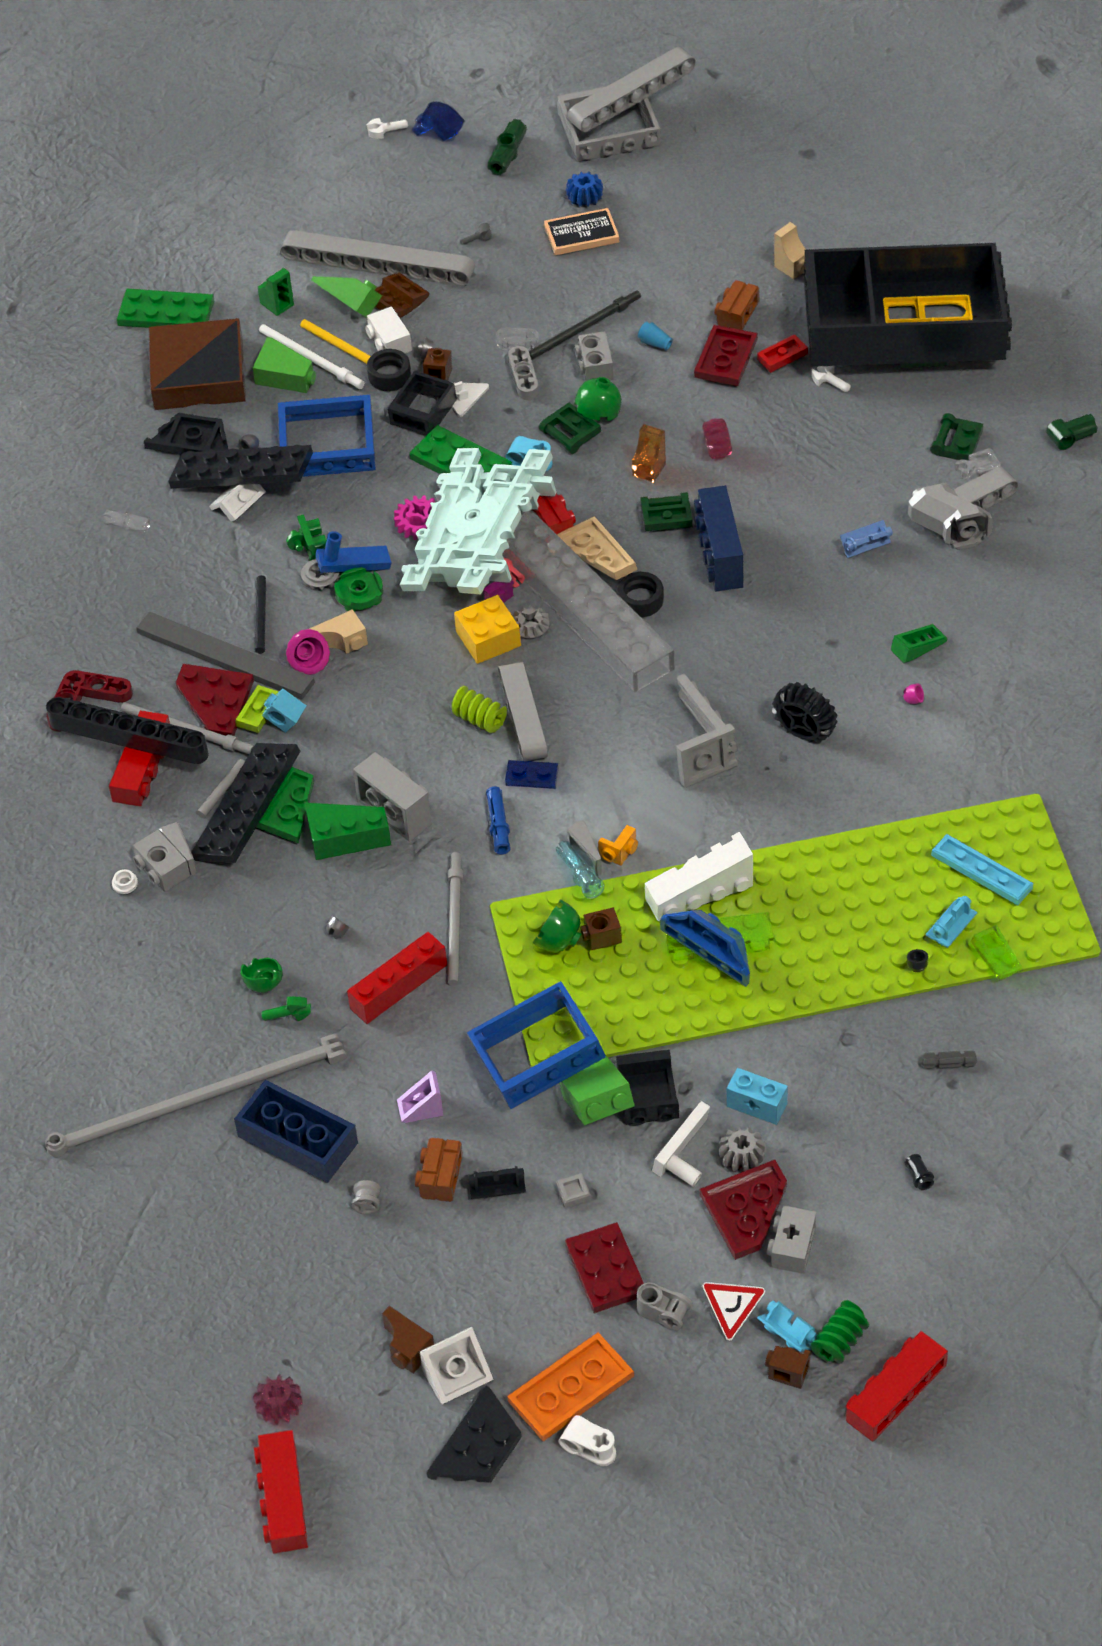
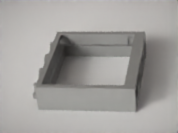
M605 87L557 96L558 114L577 162L661 145L660 127L648 98L637 103L647 128L579 142L573 124L567 119L568 111L575 104Z

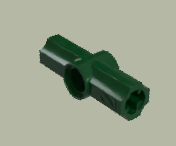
M513 119V121L508 123L504 133L497 137V146L487 163L488 169L494 175L501 176L502 173L506 172L510 162L517 158V149L527 131L526 125L521 120Z

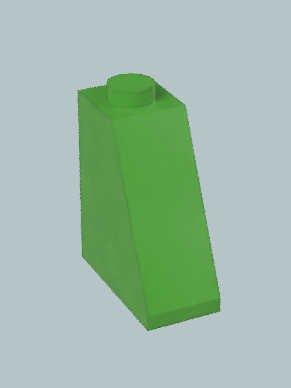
M267 337L253 366L255 384L307 393L310 385H313L316 379V372L313 371L312 361L272 337Z

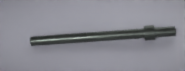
M636 290L625 297L620 296L613 300V304L529 351L531 360L617 311L622 312L627 309L629 304L641 298L640 292Z

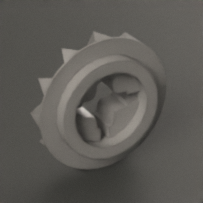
M314 559L303 566L301 579L304 585H310L312 590L317 587L323 590L325 586L332 587L333 582H338L340 573H324L320 578H317L316 575L321 573L317 559Z
M532 605L530 609L522 607L521 611L514 612L513 618L520 627V637H539L549 628L550 620L548 613H544L542 608L535 609ZM532 618L534 619V622L530 621V622L526 623V619H527V620H531Z

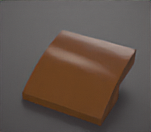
M400 272L384 277L382 286L375 289L376 292L382 295L375 307L381 311L392 306L398 317L401 318L421 305L429 297V292Z

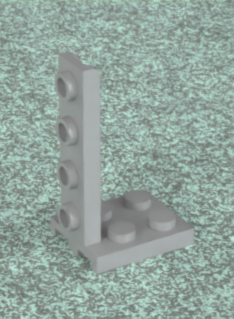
M685 674L677 677L678 684L681 687L679 698L707 732L676 745L680 782L686 788L738 766V761L735 758V752L737 751L733 734L735 733V728L731 723L727 725L723 723L719 712L711 708L709 700L705 695L702 696L696 683L690 681Z

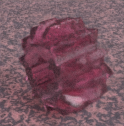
M715 418L704 422L702 430L708 455L712 459H720L731 455L732 445L725 420L723 418Z
M278 1374L276 1380H272L267 1376L266 1384L258 1383V1392L253 1395L256 1413L262 1415L265 1422L273 1418L276 1425L283 1418L289 1423L290 1414L298 1415L299 1406H302L303 1403L302 1396L300 1395V1386L294 1384L290 1376L283 1380L280 1374Z

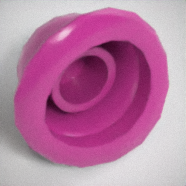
M301 630L293 635L288 642L286 649L287 660L290 666L297 671L307 675L316 674L322 671L329 662V645L324 636L316 630Z

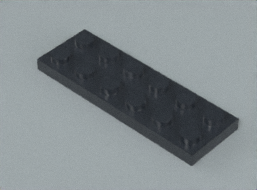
M311 445L183 452L168 482L171 489L300 482L312 457L313 450Z
M255 744L191 853L195 861L236 863L301 752L297 744Z

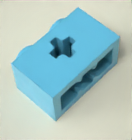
M740 1068L736 1069L726 1088L727 1107L776 1125L788 1104L787 1085Z

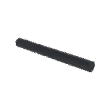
M259 575L256 578L255 652L262 654L265 652L266 577Z

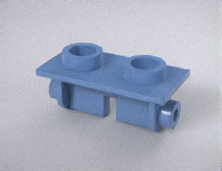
M884 520L844 533L840 535L846 556L849 558L891 543L890 536L893 535L891 527H886Z

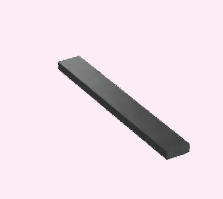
M149 612L137 626V633L227 670L253 674L255 681L279 691L283 688L299 699H303L315 684L314 677L152 612Z

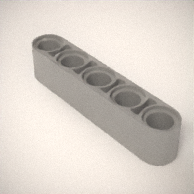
M523 662L498 666L500 682L522 762L547 758L546 742Z

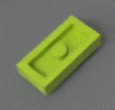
M257 685L236 718V726L259 733L267 721L262 716L267 708L264 706V703L272 693L276 695L279 691Z

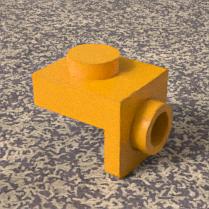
M626 825L615 842L602 837L598 841L600 857L607 862H613L620 866L629 854L632 855L636 851L638 846L636 828Z

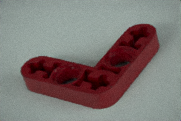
M72 670L64 675L55 697L72 698L79 702L82 697L123 703L131 699L133 690L130 681L125 678ZM97 683L104 684L101 689H92V686ZM47 714L46 717H47V721H48L49 728H50L51 730H53V731L60 732L59 730H56V729L52 728V726L50 725V721H49V718H48V714Z

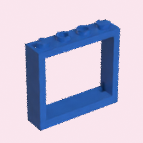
M370 395L278 403L280 447L288 446L287 422L364 415L366 448L314 452L303 477L376 470ZM370 459V462H363V460Z
M561 981L467 1032L475 1050L510 1109L606 1057L599 1040ZM565 1007L584 1036V1039L504 1082L486 1050Z

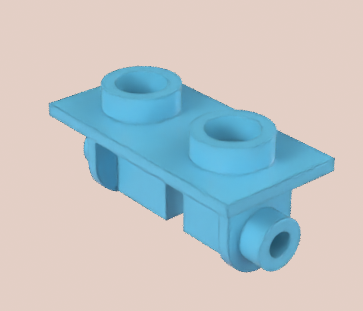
M967 896L958 897L926 933V936L948 948L977 914L975 910L970 908V898Z
M771 1301L767 1306L769 1313L758 1316L757 1319L765 1324L766 1330L786 1340L788 1347L798 1352L805 1351V1349L810 1350L811 1343L818 1335L815 1332V1328L800 1317H796L793 1324L790 1323L795 1313L780 1301Z

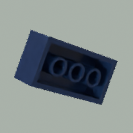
M727 486L698 489V499L694 500L695 512L698 516H694L696 530L701 531L698 537L700 548L704 547L705 549L703 551L704 565L709 566L707 568L708 582H713L715 592L744 588L743 551Z
M267 1080L263 1081L234 1118L239 1138L327 1183L358 1144L355 1124Z

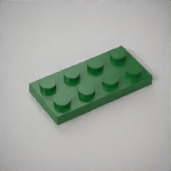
M126 288L117 316L118 326L149 328L209 321L214 304V295Z
M439 425L409 453L410 460L439 474L451 473L449 467L457 448H479L481 457L477 465H482L484 473L490 472L494 464L512 465V461Z

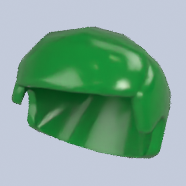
M268 957L262 959L253 958L249 966L241 965L240 974L243 982L250 990L257 993H266L274 989L281 982L283 970L276 959Z

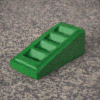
M934 624L894 635L891 651L903 663H907L946 643L948 638Z

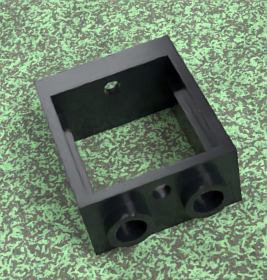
M414 371L387 408L390 424L427 436L442 422L456 402L457 396L454 383ZM419 392L439 398L429 414L409 408Z

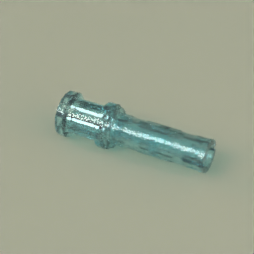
M569 841L560 842V847H556V852L573 873L575 884L582 887V893L585 897L590 899L598 897L604 890L602 879L596 877L595 870L583 862Z

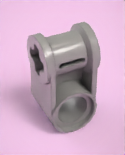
M655 1283L642 1284L637 1291L636 1308L639 1315L662 1324L668 1329L675 1331L681 1329L683 1325L682 1319L686 1311H690L693 1305L692 1301L681 1293L670 1291ZM653 1299L654 1302L649 1303L645 1302L644 1300Z

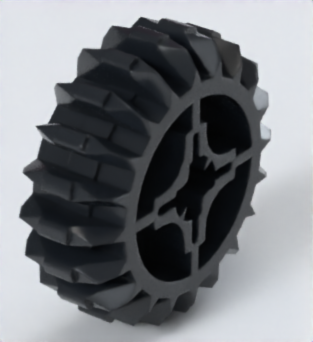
M799 682L795 684L789 683L777 692L772 702L773 708L771 711L775 714L774 719L780 721L779 726L784 727L787 733L790 732L793 736L799 737L802 740L805 739L809 743L812 741L820 743L822 740H826L836 727L838 715L834 712L835 707L829 704L830 699H825L822 696L823 693H818L815 687L809 688L806 683L804 685H801Z

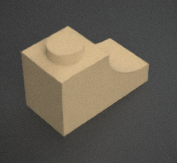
M789 222L774 233V267L795 279L804 273V250L806 248L799 239L797 226Z
M353 610L309 628L322 634L329 648L341 649L346 654L368 645L366 628Z

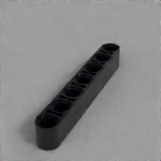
M62 697L52 698L46 704L50 725L59 731L192 764L203 763L209 756L205 735L200 731Z

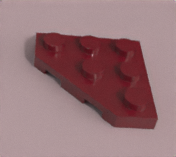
M182 664L176 680V686L181 695L187 700L197 718L204 724L206 730L224 736L228 734L235 736L237 730L236 718L247 702L254 677L253 674Z
M776 1160L769 1161L700 1189V1196L735 1260L761 1250L785 1193L787 1179Z

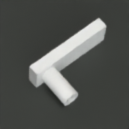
M702 1101L697 1105L655 1158L652 1168L653 1173L662 1177L666 1170H669L691 1186L696 1185L702 1172L679 1158L678 1155L707 1120L710 1106Z

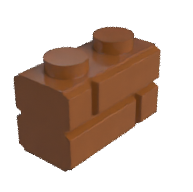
M735 280L730 288L727 287L724 291L723 301L718 302L715 307L714 314L717 316V324L743 330L759 303V287L749 283L746 285L745 282Z
M430 1138L427 1148H422L420 1163L423 1164L422 1171L417 1170L415 1177V1187H419L420 1197L447 1202L453 1201L463 1156L462 1143L460 1141L449 1139L444 1141V1139Z

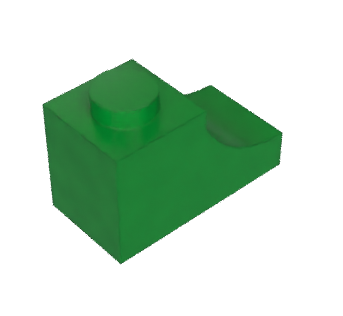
M285 268L268 277L266 282L258 286L260 304L276 316L294 306L290 272Z

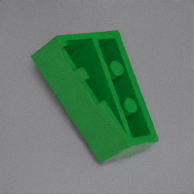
M305 803L316 860L391 846L389 825L384 807Z

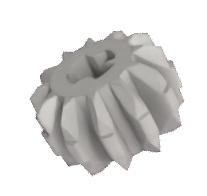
M738 1125L736 1132L728 1129L726 1137H721L719 1157L723 1159L725 1167L732 1166L734 1173L738 1169L747 1171L748 1167L754 1168L758 1166L759 1162H763L765 1143L761 1140L759 1132L752 1133L750 1127L742 1131Z

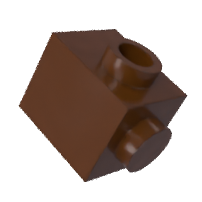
M429 348L423 363V374L448 381L452 371L451 350Z

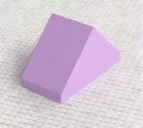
M430 1071L397 1099L402 1122L408 1123L443 1116L436 1072Z

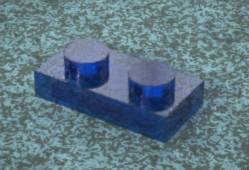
M508 760L505 785L556 789L559 770L558 763Z

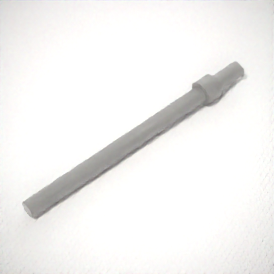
M126 702L121 706L122 712L138 716L140 710L153 712ZM169 717L170 724L200 731L205 735L206 740L223 745L224 749L250 754L254 748V745L239 741L238 737L229 734L224 736Z
M454 852L451 854V868L448 870V882L450 883L449 985L458 984L460 884L463 882L461 854Z

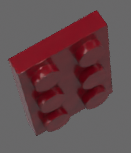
M713 325L695 367L694 378L739 386L758 340V333Z
M617 1222L565 1239V1246L594 1313L637 1299L638 1288L644 1282Z

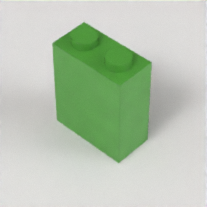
M607 1056L559 1083L563 1099L584 1125L635 1106L628 1081Z

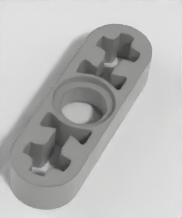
M515 346L509 350L508 356L516 389L520 398L531 400L538 395V382L528 349L523 346ZM518 357L522 359V362H518ZM523 370L529 372L526 375L518 374L519 371ZM528 383L529 389H526L525 384Z

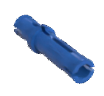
M493 786L486 791L491 819L489 830L494 840V851L497 854L503 855L511 850L508 838L510 827L506 823L502 789Z

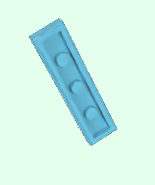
M948 834L932 850L934 858L1016 905H1019L1033 889L1032 882Z

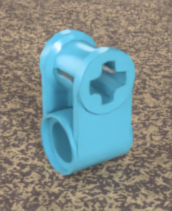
M518 436L510 446L506 459L512 461V465L521 466L529 449L543 450L544 447V450L551 451V446L546 441ZM551 460V462H550V464H549V466H548V468H547L546 471H548V470H550V469L552 468V465H553V461H552V460Z

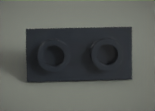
M518 1166L499 1171L478 1173L474 1171V1174H468L471 1199L526 1193L523 1168H518Z

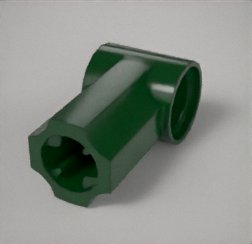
M1087 414L1067 422L1063 419H1056L1048 425L1046 433L1058 449L1066 450L1076 440L1097 433V425L1093 415Z

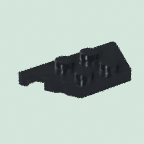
M177 413L168 423L158 428L157 435L152 439L147 437L144 440L145 449L178 454L188 451L229 450L222 419Z
M485 1386L428 1469L427 1478L437 1480L438 1476L454 1477V1481L475 1480L488 1483L493 1481L522 1438L520 1429L490 1387Z

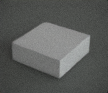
M582 1173L556 1181V1187L564 1208L591 1201V1195Z

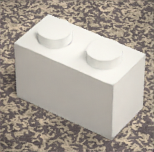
M392 306L367 315L368 325L366 326V332L370 339H374L378 351L383 349H397L404 353L412 351L410 333Z

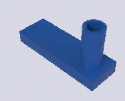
M336 531L328 533L325 549L316 550V559L320 573L345 572L349 569L360 567L366 568V571L391 568L392 562L387 546L340 548L342 536Z

